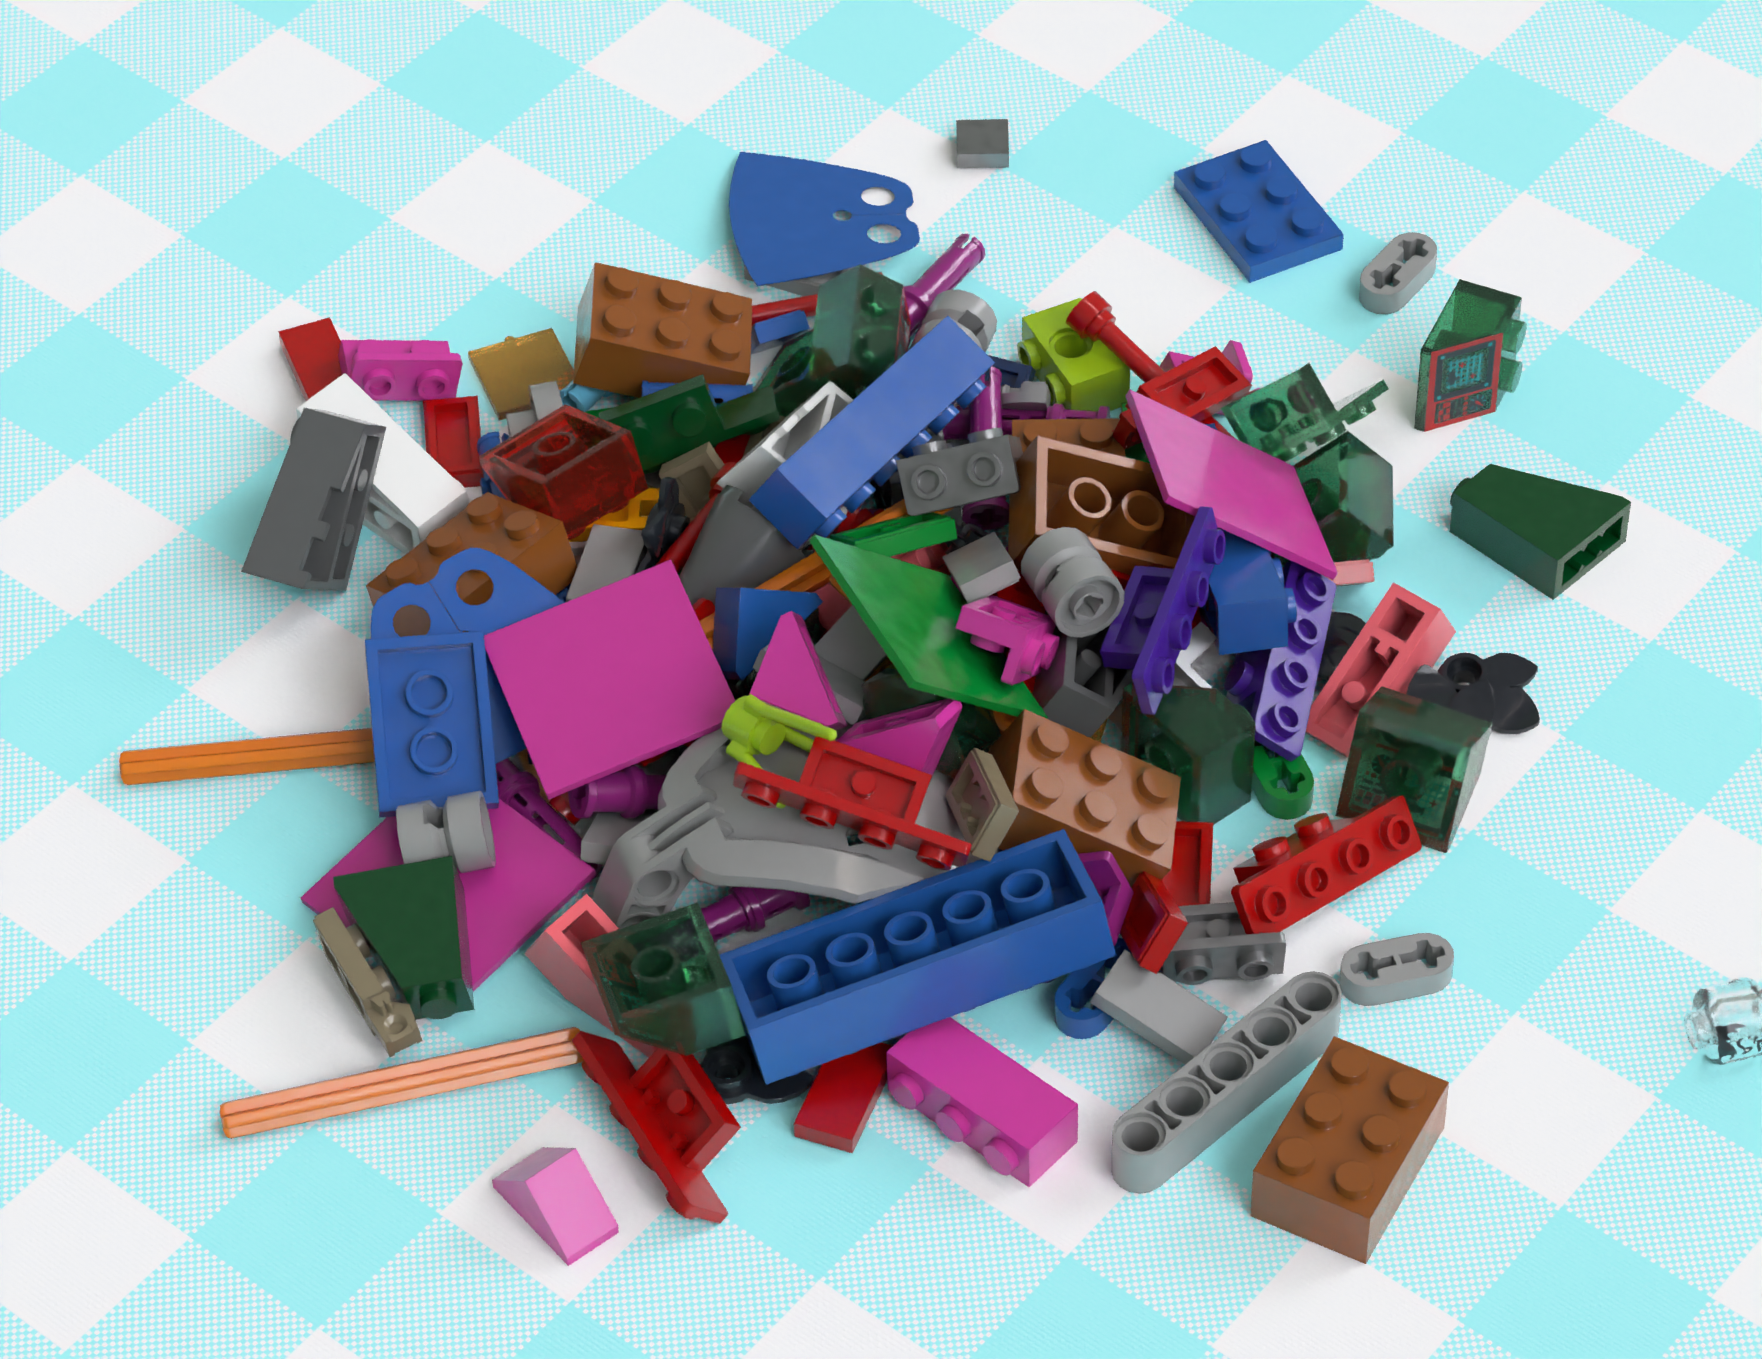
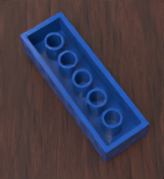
M1062 829L996 853L990 862L979 859L874 899L719 954L717 957L734 1010L765 1084H769L842 1056L854 1054L861 1049L959 1013L973 1010L978 1006L1005 996L1030 989L1035 985L1062 975L1087 968L1092 964L1116 956L1103 901L1067 833Z

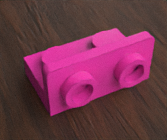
M341 340L338 357L342 375L346 373L372 400L423 401L456 397L462 360L460 354L450 352L448 341Z
M994 595L963 605L955 627L972 634L970 643L985 650L1004 653L1005 647L1011 648L1001 677V682L1011 686L1038 675L1042 668L1048 670L1055 658L1060 640L1059 636L1053 635L1056 625L1049 615Z

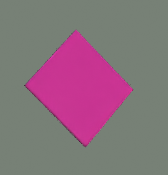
M1133 390L1127 392L1125 397L1165 503L1193 516H1196L1200 506L1212 507L1217 527L1332 580L1336 577L1338 572L1293 465Z
M671 560L484 635L485 650L548 800L721 729L726 711L735 702Z
M499 799L498 808L488 809L495 845V867L461 873L458 870L465 891L473 992L596 875L593 867L581 860L501 799ZM396 816L386 817L300 898L302 903L316 914L334 907L345 927L351 926L335 891L333 877L403 865Z

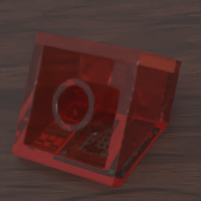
M566 404L478 456L481 467L507 500L563 521L568 539L578 537L585 531L588 525L606 514L625 508L632 498L648 489L631 431Z

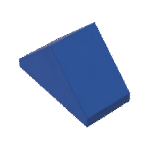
M716 588L713 653L725 679L743 680L754 670L753 666L760 650L770 643L780 616L793 611L805 620L823 603L817 593L752 588Z

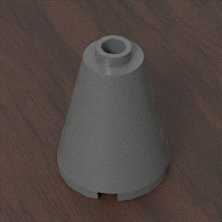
M726 485L721 493L717 495L679 578L691 605L700 598L710 600L715 606L716 588L754 589L813 554L814 550H801L807 541L797 550L755 506L749 508L738 501L744 491L737 487Z

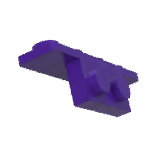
M1199 507L1174 569L1134 566L1124 591V604L1119 615L1112 621L1100 649L1104 667L1133 670L1132 680L1142 714L1155 715L1163 694H1168L1171 691L1174 683L1175 663L1180 651L1186 650L1191 640L1192 620L1197 608L1203 607L1207 601L1209 578L1214 565H1219L1224 558L1225 534L1223 530L1217 527L1212 507Z
M1289 560L1285 563L1283 569L1284 588L1293 589L1296 600L1297 620L1294 623H1288V647L1236 653L1233 667L1224 682V689L1227 691L1222 716L1239 727L1249 721L1247 733L1251 738L1286 760L1293 761L1302 752L1337 587L1333 581L1325 576Z

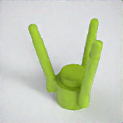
M752 694L740 697L731 704L725 713L721 728L723 735L731 740L726 748V754L738 762H743L760 769L763 768L752 755H759L761 753L763 755H770L780 747L783 740L810 753L814 740L791 728L829 741L837 738V732L834 729L768 705ZM777 803L778 808L786 807L784 804Z

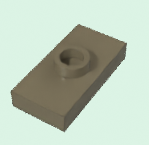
M974 748L968 754L945 796L965 841L972 844L971 854L990 862L1018 815L1019 809L993 755Z

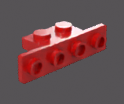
M815 736L799 782L743 762H738L734 772L733 786L742 789L741 796L754 804L766 808H776L777 803L801 810L799 816L806 822L826 829H834L836 823L859 831L857 837L861 841L877 848L891 850L894 844L917 852V860L936 869L950 870L952 865L958 867L966 865L972 844L915 824L932 778L931 774L835 740L829 741Z
M1392 796L1355 818L1330 820L1327 813H1320L1298 821L1294 824L1296 833L1287 838L1281 836L1257 844L1252 848L1254 856L1233 868L1239 884L1231 889V895L1246 935L1281 932L1421 850L1422 844L1404 796Z
M579 1031L572 1039V1043L584 1060L581 1064L584 1072L601 1086L611 1102L609 1105L611 1114L632 1134L639 1145L637 1149L639 1158L648 1168L657 1173L668 1191L666 1199L670 1206L687 1219L692 1220L696 1217L721 1224L729 1213L702 1171L738 1132L741 1126L686 1043L681 1040L686 1055L657 1048L636 1071L616 1041Z

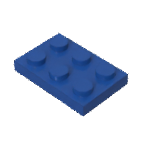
M1267 140L1174 172V189L1249 283L1343 250V232Z
M484 631L365 639L379 818L396 816L398 806L431 800L437 807H444L448 796L475 791L483 793L488 809L498 808L499 796Z

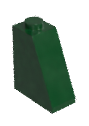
M1489 464L1472 478L1463 479L1454 489L1450 498L1452 509L1449 532L1554 600L1626 542L1631 501L1623 496Z
M452 856L333 877L334 888L347 920L351 925H357L369 947L371 956L378 966L381 965L401 1001L405 1004H410L415 1020L424 1018L444 1019L458 1012L474 1010L465 891Z

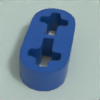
M1118 938L1114 946L1116 956L1092 964L1087 968L1071 972L1058 987L1055 993V1023L1058 1029L1066 1036L1075 1039H1089L1099 1035L1113 1021V1017L1093 1004L1092 1009L1084 1006L1094 996L1104 981L1105 967L1112 969L1124 950L1131 953L1122 938ZM1071 1006L1080 1010L1078 1012L1072 1011Z

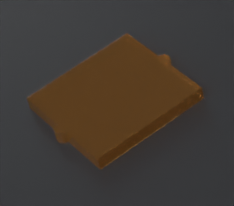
M552 328L517 338L507 336L503 342L468 351L469 361L498 420L506 419V414L531 410L529 385L556 381L560 391L573 380L574 370Z

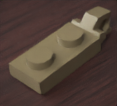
M334 907L314 916L313 922L327 960L372 1034L378 1037L389 1057L394 1056L395 1053L416 1042L418 1044L423 1041L410 1004L392 1001L397 996L385 970L381 965L371 969L367 963L366 958L370 957L371 953L357 925L353 924L346 928Z

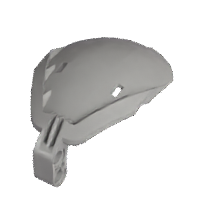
M878 703L876 709L861 721L902 710ZM847 723L848 726L840 730H837V738L835 739V741H837L853 725ZM791 728L813 740L815 739L813 735ZM718 729L698 738L669 769L658 794L659 811L617 839L594 889L593 901L625 936L632 941L665 926L676 901L694 877L700 882L713 886L782 889L830 897L856 904L949 870H940L928 866L916 859V851L896 844L893 845L891 850L877 848L867 843L849 846L847 837L856 835L859 831L837 823L834 829L818 827L800 818L801 810L787 805L784 808H778L777 806L776 808H766L744 799L741 796L743 790L733 786L734 772L738 761L726 754V748L731 740L723 735L722 729ZM951 734L950 737L956 738V740L962 741L961 743H959L960 745H968L965 746V748H963L964 750H960L962 752L956 753L957 755H953V753L949 751L947 752V750L949 749L947 747H945L943 752L956 759L961 760L965 756H967L970 753V751L974 749V747L966 741L962 740L961 738ZM783 740L780 747L772 754L763 755L761 753L752 756L764 770L799 782L809 753ZM954 742L949 743V745L953 746V744H956ZM954 763V765H950L951 767L944 771L950 773L958 765ZM935 769L915 824L965 841L945 796L954 779ZM998 848L996 853H999L1004 850ZM970 852L966 864L981 858L972 855ZM952 865L950 870L958 868V866Z

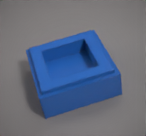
M797 310L755 323L751 329V354L799 340L810 329L805 312Z

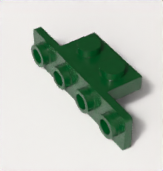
M702 374L600 412V424L610 445L597 451L615 475L595 488H609L615 481L637 473L648 474L661 469L662 464L707 442H710L712 447L715 448L720 442L738 435H754L762 432L771 423L780 419L777 398L772 386L764 387L716 405ZM591 453L584 455L583 458L577 457L578 461H574L575 467L571 469L584 486L589 485L606 474ZM582 459L591 460L596 466L595 474L590 477L580 475L576 468L577 463Z

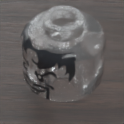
M1739 977L1700 988L1693 997L1692 1012L1685 1014L1684 1017L1685 1031L1691 1046L1696 1050L1702 1048L1711 1061L1720 1065L1761 1056L1762 987L1757 981L1748 977Z

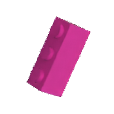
M951 1017L908 1032L886 1052L888 1090L900 1105L909 1110H918L934 1121L942 1133L954 1142H964L984 1156L988 1164L996 1172L1005 1176L1011 1175L1029 1188L1078 1142V1104Z

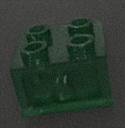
M1307 363L1232 400L1223 406L1221 410L1239 441L1287 462L1308 449L1305 444L1306 441L1309 444L1315 442L1317 447L1346 431L1342 421L1345 420L1346 424L1350 425L1374 412L1377 408L1373 400L1389 388L1384 379L1332 403L1311 364Z

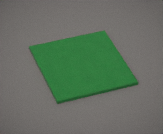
M815 534L809 540L909 688L1016 717L1026 709L1046 719L1048 718L1023 681L1013 686L1001 682L1007 661L1003 653L992 652L970 643L972 634L955 628L962 606L968 603L949 575Z

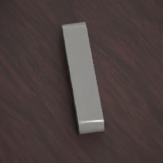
M1315 971L1304 972L1293 977L1120 1116L1115 1122L1112 1131L1111 1172L1114 1181L1119 1187L1128 1192L1139 1194L1152 1192L1161 1187L1325 1052L1333 1037H1338L1342 991L1337 981L1325 973Z

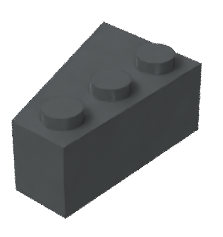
M303 409L300 418L293 426L289 448L241 572L300 589L347 590L386 426L326 410Z
M1110 625L1098 633L1086 637H1069L1060 632L1057 626H1055L1053 635L1060 638L1057 653L1048 670L1042 668L1040 673L1036 675L1034 690L1031 694L1048 716L1047 719L1091 738L1115 710L1132 683L1133 670L1104 667L1100 649Z

